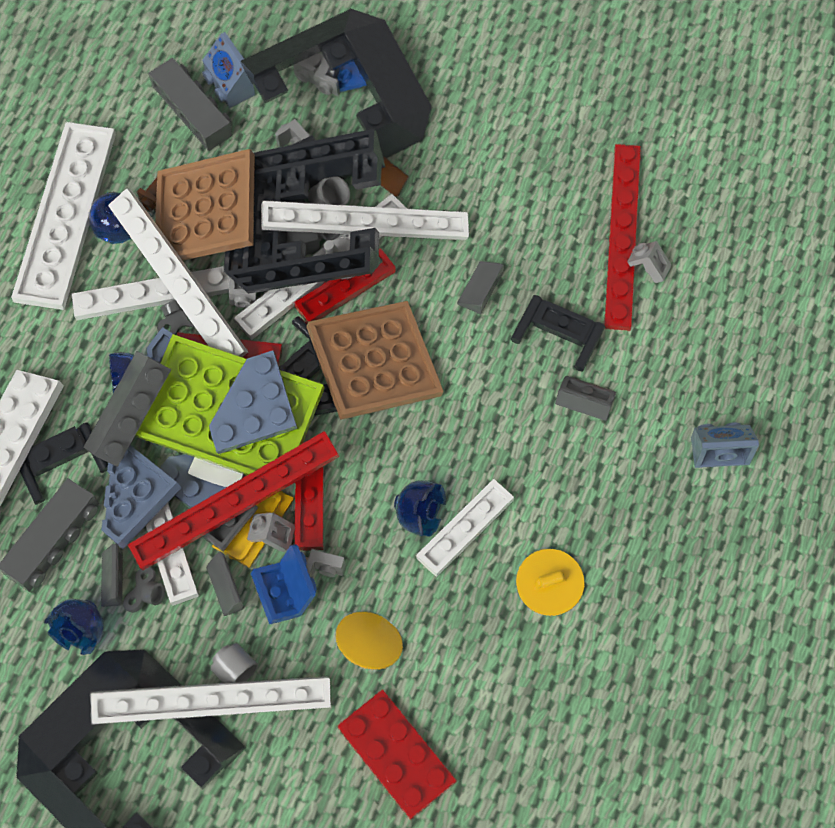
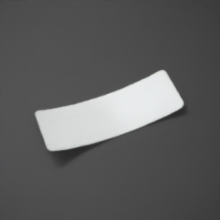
M194 457L188 471L192 476L224 487L232 485L243 476L241 473Z

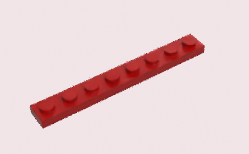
M615 144L605 329L631 331L634 266H630L627 261L636 245L641 147L636 145Z
M323 431L129 543L128 546L140 569L145 570L340 456L326 432Z

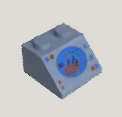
M224 32L220 34L202 60L205 69L202 74L207 84H213L216 88L214 92L221 103L225 101L227 106L232 108L255 96V91L240 63L244 58Z
M737 422L716 427L712 424H703L694 428L691 436L695 468L750 465L759 447L758 438L751 426L741 425V423Z

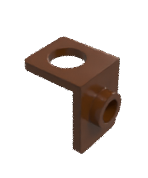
M383 157L385 168H381V186L397 197L400 195L409 176L387 158Z

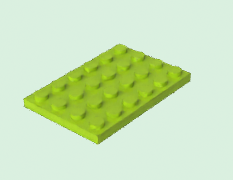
M172 334L161 360V364L171 369L135 437L238 473L249 475L303 443L325 387L323 384L280 370L298 429L218 454L209 425L246 359Z

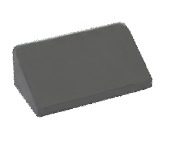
M480 261L460 296L457 305L481 315L503 274L504 265Z
M565 376L559 388L555 404L606 421L616 392Z
M258 507L250 508L207 533L203 538L221 551H224Z
M117 544L110 545L102 553V607L121 606L123 552Z
M220 551L216 553L206 568L223 615L228 616L243 610L244 606L224 553Z

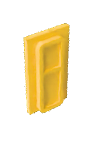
M280 491L257 504L258 509L224 551H221L214 545L212 547L229 556L230 559H234L250 568L266 544L264 542H251L247 539L253 516L255 514L274 513L283 517L294 498Z

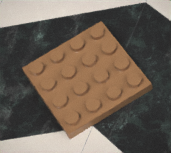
M250 149L157 171L155 223L183 261L253 245L254 153Z
M408 301L309 321L307 323L308 333L340 420L442 396V386Z

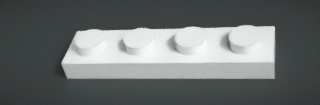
M493 479L416 555V559L437 577L514 501V496Z
M169 503L146 525L147 532L173 519ZM183 548L157 562L172 606L199 597Z

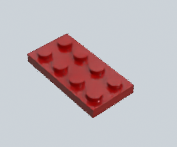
M383 689L337 725L338 730L410 821L457 783V780Z

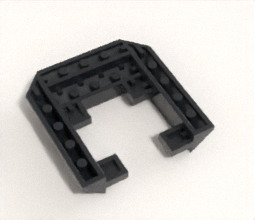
M349 9L240 61L250 82L256 86L265 104L288 93V88L279 72L319 52L324 56L331 71L354 61L376 101V104L358 112L356 117L364 131L375 129L382 156L389 158L423 140L432 106L384 19ZM311 135L295 144L314 141L315 138ZM348 174V175H343V176H337V177H340L341 179L345 180V179H347V178L353 176V174ZM321 180L309 182V190Z
M375 129L254 152L253 245L225 251L224 272L248 294L372 274L383 262L379 257V231L376 228L350 232V250L306 258V245L302 240L287 243V231L262 230V202H293L308 199L309 182L353 174L352 185L356 190L380 186L381 168H385V163Z
M146 650L104 651L19 735L16 778L64 828H109L77 796L98 774L79 752L108 724H92L91 692L182 685ZM214 716L173 718L201 745L180 768L202 790L246 748ZM150 720L134 722L142 729ZM136 812L122 828L152 827Z

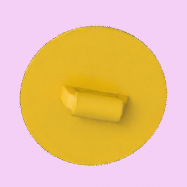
M543 549L532 553L522 562L517 573L516 586L521 600L528 608L538 614L555 616L568 612L579 602L584 590V576L579 564L569 554L556 549Z
M355 612L344 617L337 626L335 636L338 648L348 660L360 667L376 670L384 669L393 665L402 653V638L398 630L380 615L370 612Z

